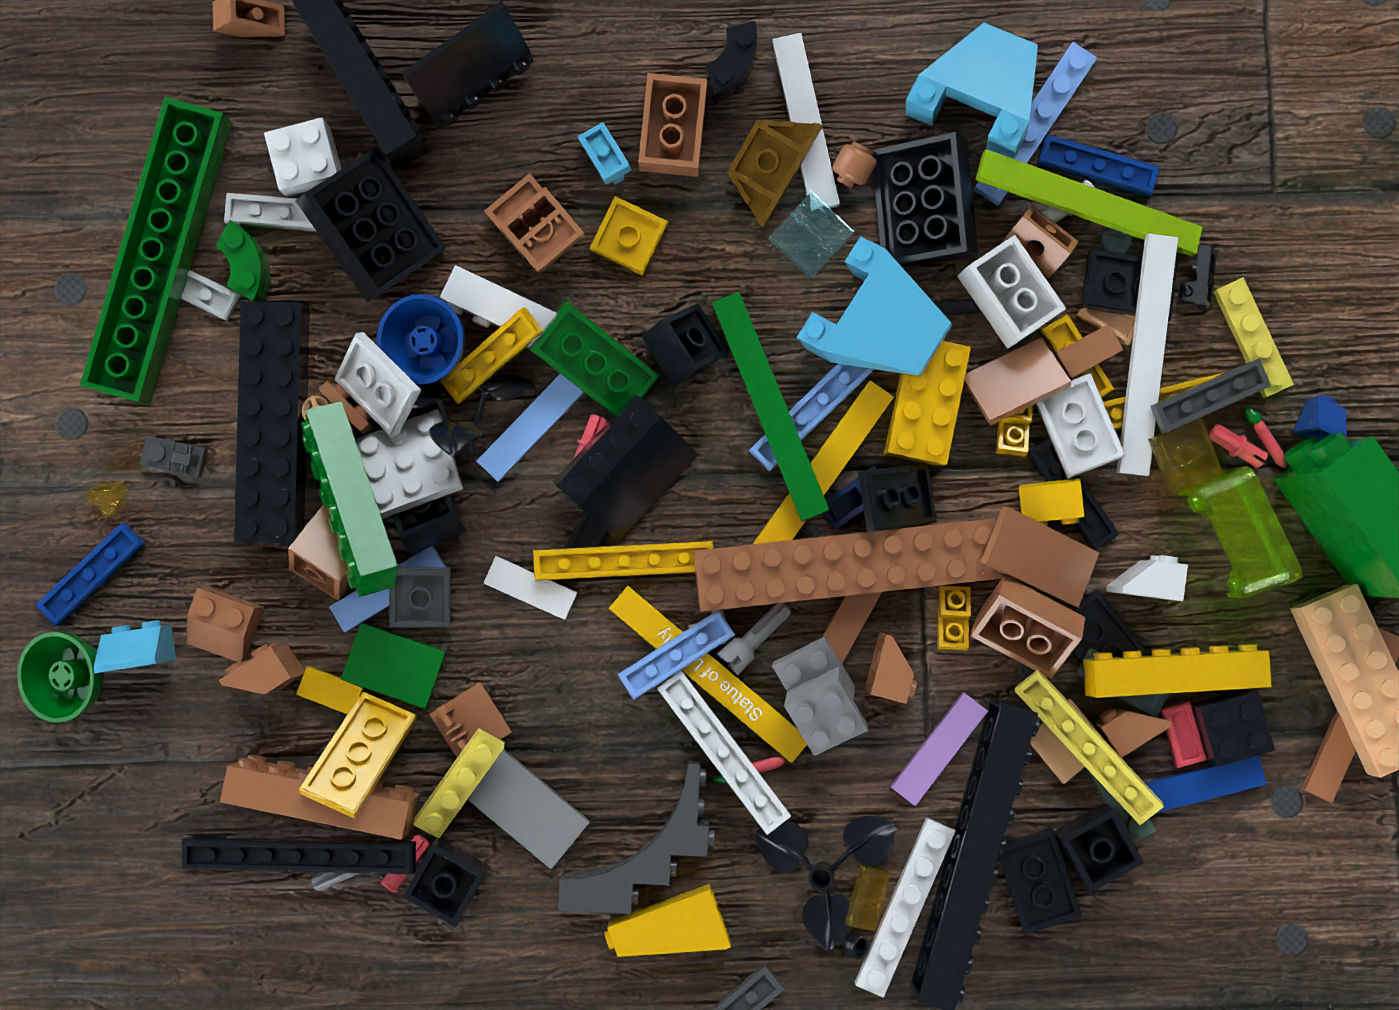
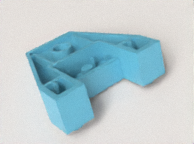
M987 23L981 24L918 75L906 99V115L933 126L946 98L949 97L997 117L988 135L986 149L1015 159L1027 135L1030 121L1038 44Z
M860 236L845 260L852 274L864 281L837 325L812 312L799 332L797 339L808 351L830 363L921 376L952 327V323L885 248Z

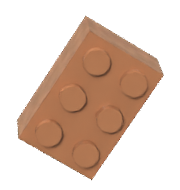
M647 74L638 160L640 171L698 177L707 96V79Z
M1004 575L977 613L971 637L1035 671L1039 669L1043 675L1051 679L1081 641L1086 617Z

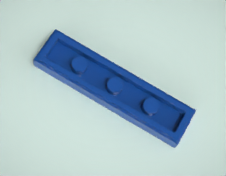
M1048 134L1044 137L1036 164L1146 197L1152 196L1160 169L1159 166Z
M126 522L120 523L35 606L55 627L60 626L146 543Z
M1259 755L1218 767L1210 765L1144 782L1163 802L1164 807L1158 812L1267 785Z

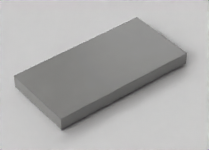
M503 749L467 799L550 869L553 868L590 823V820L505 749Z

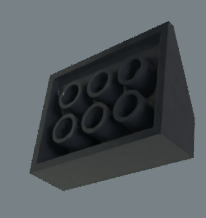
M501 1L403 71L402 75L421 106L438 129H440L442 126L448 127L455 123L459 118V114L467 108L471 110L477 107L483 101V97L491 91L497 92L506 85V80L513 75H521L526 72L531 66L530 63L534 60L507 7Z
M951 132L872 150L874 152L873 157L877 162L873 175L880 246L885 248L900 266L947 262L978 256L967 139L957 132Z
M377 147L313 187L295 201L367 302L380 296L447 249Z
M633 394L554 479L553 483L619 542L699 454L640 396Z

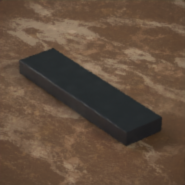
M1050 437L1028 451V458L1045 482L1067 480ZM1077 475L1070 479L1080 478L1085 517H1080L1079 522L1074 523L1089 547L1096 551L1118 536L1119 532L1084 481Z

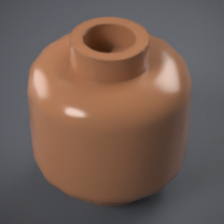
M853 141L852 145H843L832 166L833 171L839 174L837 181L850 188L853 187L854 183L865 185L877 163L873 157L874 152Z

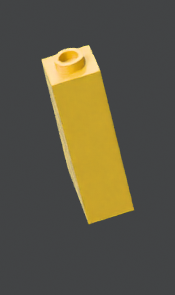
M710 884L610 920L607 927L608 931L604 932L609 949L615 948L618 957L726 950L731 948V940Z

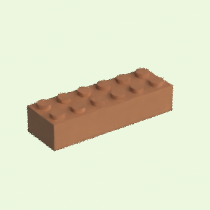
M248 755L247 758H241L239 761L227 766L220 798L221 803L401 840L414 827L413 823L416 817L420 793L413 792V788L409 786L395 785V788L383 786L384 782L379 780L354 819L300 794L299 788L313 767H307L306 770L295 768L296 764L288 761H277V764L266 762V757L259 755Z

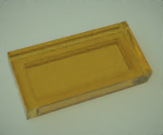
M860 865L845 924L854 928L876 930L891 875L889 871Z

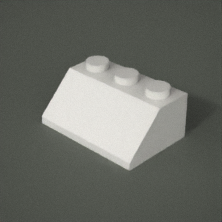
M1015 235L967 266L957 276L1007 349L1066 309Z

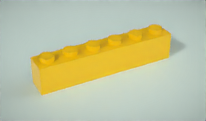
M1257 644L1238 645V650L1229 651L1228 646H1210V652H1200L1198 647L1181 648V654H1171L1170 649L1152 650V655L1142 656L1141 651H1123V657H1112L1110 652L1093 653L1094 659H1083L1085 695L1100 698L1272 687L1270 655L1268 650H1258Z

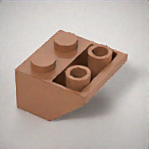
M274 642L269 646L265 644L251 653L252 659L244 662L238 661L225 670L227 675L221 678L219 682L222 686L265 695L288 686L302 677L305 670L287 643L277 645Z

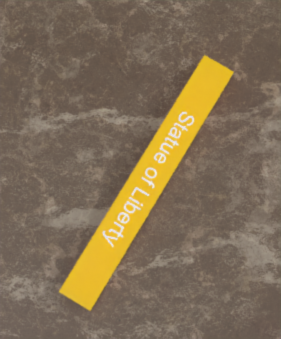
M629 586L624 589L608 608L656 649L683 633L682 630ZM709 653L682 669L685 674L789 762L792 763L807 746L798 728Z

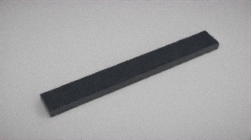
M187 837L182 839V870L414 874L416 872V841Z

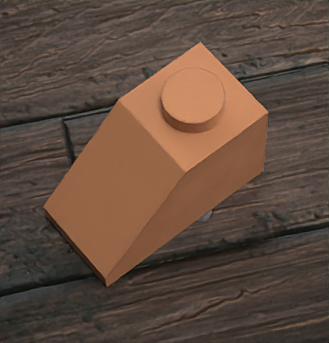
M264 0L213 1V31L240 38L285 35L284 6Z
M1111 708L1103 712L1099 716L1100 720L1094 724L1100 735L1121 758L1172 726L1168 720L1120 708L1117 710Z

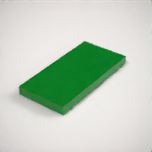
M565 301L545 327L544 332L538 336L529 348V350L613 416L633 394L643 398L659 377L657 373L567 301Z

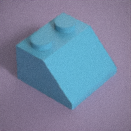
M160 620L141 623L142 629L131 630L130 625L112 627V634L101 635L93 667L94 673L176 660L172 626H161Z

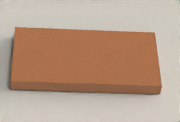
M1002 506L981 563L1069 606L1079 608L1099 552L1010 507Z

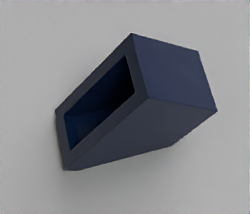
M873 466V467H871V468L868 469V470H873V469H876V468H875V466ZM859 476L826 499L829 511L823 514L834 529L864 510Z

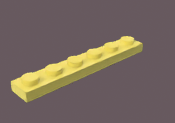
M1039 669L1015 687V692L1033 711L1038 713V717L1139 825L1143 824L1164 807L1163 802Z

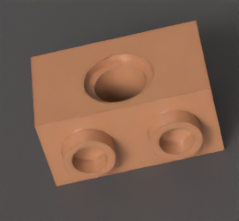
M1033 205L1028 208L1002 241L1005 242L1015 235L1041 273L1048 278L1067 259L1079 242ZM1033 240L1040 241L1044 247L1037 246Z

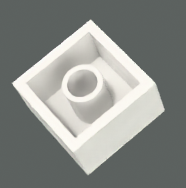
M322 117L264 133L279 191L287 198L303 195L341 170L331 127Z

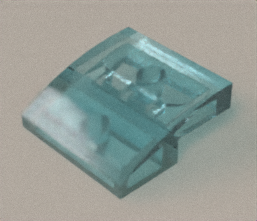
M811 191L768 239L811 279L845 244L854 231Z

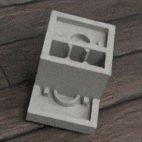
M826 636L773 662L772 667L787 691L784 707L814 756L868 731V724L853 701L855 685Z

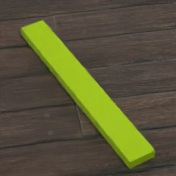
M987 149L982 153L976 181L1145 240V235L1147 234L1178 237L1176 252L1191 257L1197 254L1202 226Z

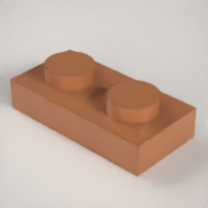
M326 381L318 389L331 403L342 401L348 420L363 435H366L374 428L368 422L371 416L360 405L354 408L347 401L351 396L339 384L333 387Z

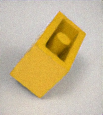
M1080 478L1019 485L1022 514L1045 526H1048V521L1060 520L1061 524L1078 523L1080 517H1085Z

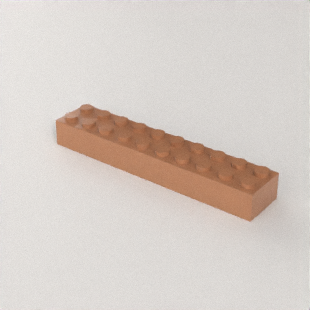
M996 518L693 550L699 610L703 612L1002 579L1001 572L981 563L995 527Z

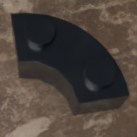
M755 20L726 28L724 51L716 60L706 64V79L713 104L733 95L749 77L754 65L757 48Z

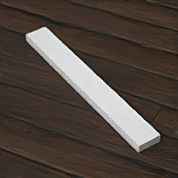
M1155 234L1145 235L1120 439L1126 456L1118 459L1116 473L1149 476L1156 423L1150 406L1158 403L1178 237Z

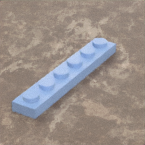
M1071 43L1032 101L1027 135L1015 160L1027 164L1096 61V56L1076 43ZM978 182L973 189L997 206L1007 194V191L982 182Z

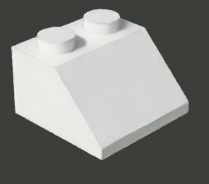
M1150 555V560L1138 561L1108 584L1106 592L1183 601L1188 565L1178 563V557Z

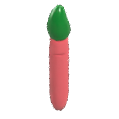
M1246 405L1244 411L1247 421L1253 425L1256 433H1258L1257 435L1275 463L1282 468H1286L1288 463L1283 457L1284 452L1266 424L1262 421V416L1253 407Z
M776 756L753 762L752 765L758 773H762L782 766L785 763V759ZM721 773L714 777V781L717 783H727Z

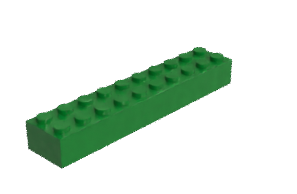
M164 97L79 386L151 405L181 302V296L188 278V272L191 268L233 124L223 113Z

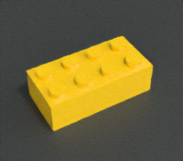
M942 341L921 376L900 373L883 455L940 467L947 465L971 349L970 346Z

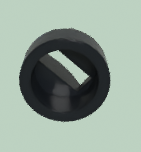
M852 933L843 939L842 948L847 956L861 960L867 954L869 944L866 936Z

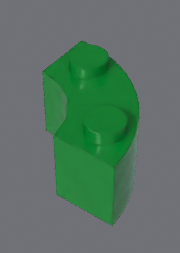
M230 220L215 245L225 254L230 264V278L227 287L253 302H266L271 280L266 254L251 234Z

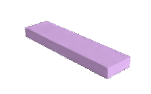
M962 692L890 787L916 806L988 710Z

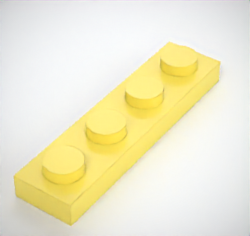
M1244 277L1214 290L1213 293L1246 363L1259 358L1271 384L1270 387L1260 391L1262 397H1268L1294 385Z
M478 728L414 818L413 825L440 838L503 751L504 742Z

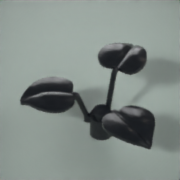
M501 374L492 376L482 384L484 392L481 395L474 423L468 421L450 422L443 401L440 399L446 395V388L436 382L416 384L421 389V392L412 408L426 407L432 403L437 404L444 422L436 423L429 429L431 439L452 458H465L475 453L474 442L482 435L479 423L487 398L491 396L495 400L511 399L535 388V384L515 375Z
M862 816L852 820L843 832V839L850 848L832 865L825 861L812 865L809 859L803 855L809 846V840L805 830L796 823L785 821L768 835L762 828L756 831L755 836L758 848L771 867L779 872L792 873L798 868L800 860H802L806 865V870L810 871V885L815 890L824 893V896L815 895L807 900L803 907L802 919L808 932L826 951L833 949L842 941L850 928L853 916L851 904L845 896L834 895L830 897L828 889L832 886L835 879V870L853 852L856 860L863 865L876 866L883 863L892 851L897 827L893 822L879 816Z

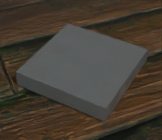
M397 567L395 587L389 589V628H450L451 567Z

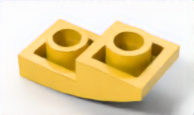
M1033 405L998 422L996 453L1026 457Z
M940 586L937 649L962 651L969 649L970 587Z

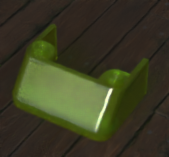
M1243 466L1220 470L1177 490L1179 496L1189 495L1187 498L1188 503L1195 513L1199 512L1203 516H1208L1233 570L1229 572L1230 579L1227 580L1230 591L1226 592L1228 598L1246 599L1302 578V570L1256 474L1250 467Z

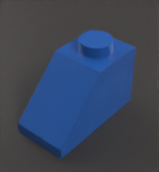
M1325 395L1307 399L1293 433L1307 439L1315 436L1318 441L1338 431H1341L1344 437H1346V408L1336 405L1337 401Z

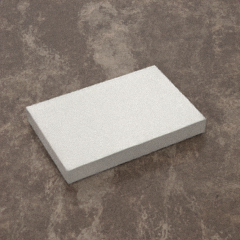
M364 332L355 334L334 379L390 437L399 435L421 392V389Z
M1091 373L1072 380L1070 388L1036 403L1067 479L1126 456Z

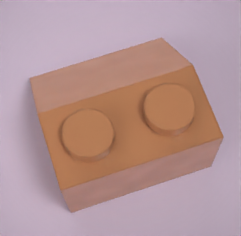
M210 587L197 588L187 615L186 644L237 662H244L265 607Z
M879 632L864 690L871 695L907 704L908 697L913 698L915 694L917 680H913L914 673L893 636Z

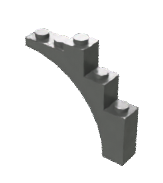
M688 760L685 784L677 806L665 826L647 845L632 856L606 868L582 873H562L559 885L558 910L631 914L632 905H638L639 887L634 886V884L669 886L670 877H676L677 858H671V855L707 857L708 848L714 849L715 830H709V821H697V817L703 818L704 799H698L699 787H705L706 769H700V761Z

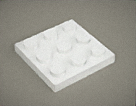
M438 409L406 420L397 436L390 437L382 429L355 439L382 519L463 489L455 459L439 448L430 437L429 429L436 423L443 422Z

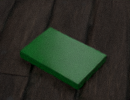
M361 622L341 680L426 709L447 651Z

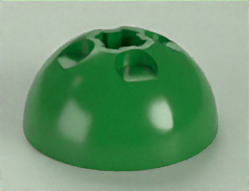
M47 632L35 637L22 652L17 669L19 691L27 707L39 718L55 723L66 722L85 713L99 697L104 681V672L94 673L93 667L97 654L96 650L81 637L66 632Z

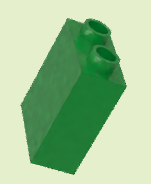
M1338 431L1320 441L1315 436L1310 437L1291 448L1283 455L1290 467L1273 480L1348 585L1358 584L1363 596L1399 598V472L1373 436L1346 440L1341 431Z

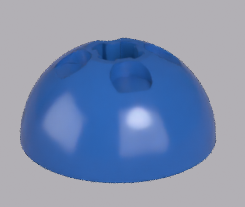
M416 294L398 300L386 311L378 327L377 346L415 384H430L445 378L456 368L464 352L465 333L460 318L447 303L431 295Z

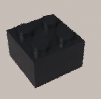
M1242 689L1191 703L1207 757L1206 763L1218 767L1275 751L1258 691Z
M1105 803L1054 831L1057 841L1081 885L1089 892L1097 890L1144 863L1115 809Z
M437 838L429 848L402 898L456 928L490 866L445 840Z

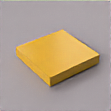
M614 196L589 250L643 276L668 225V221Z

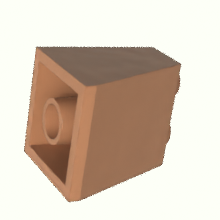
M322 505L288 548L289 570L339 601L349 588L346 576L348 567L346 560L341 561L337 548L339 540L337 533L333 534L329 525L328 516H330L328 506Z

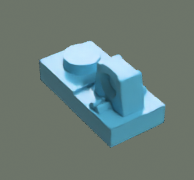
M604 122L577 136L606 185L611 182L615 185L625 180L624 175L632 171Z

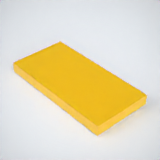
M362 692L300 786V794L355 819L414 725L416 714L366 692Z

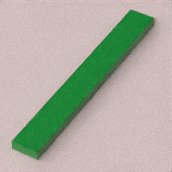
M740 292L712 302L801 522L828 512V505Z

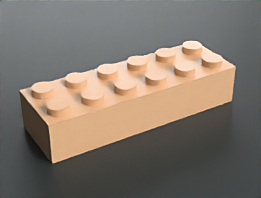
M1358 584L1344 585L1290 608L1366 773L1381 778L1399 770V671Z

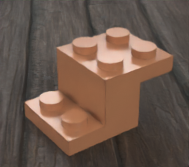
M530 173L484 211L538 274L585 236L582 229L547 188H542Z

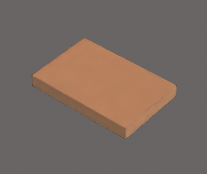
M1041 337L966 373L964 385L991 426L1070 388L1071 380Z

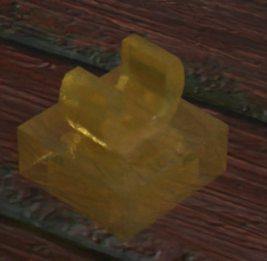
M125 481L95 485L86 493L88 505L100 504L102 516L115 515V511L120 510L119 500L127 493Z

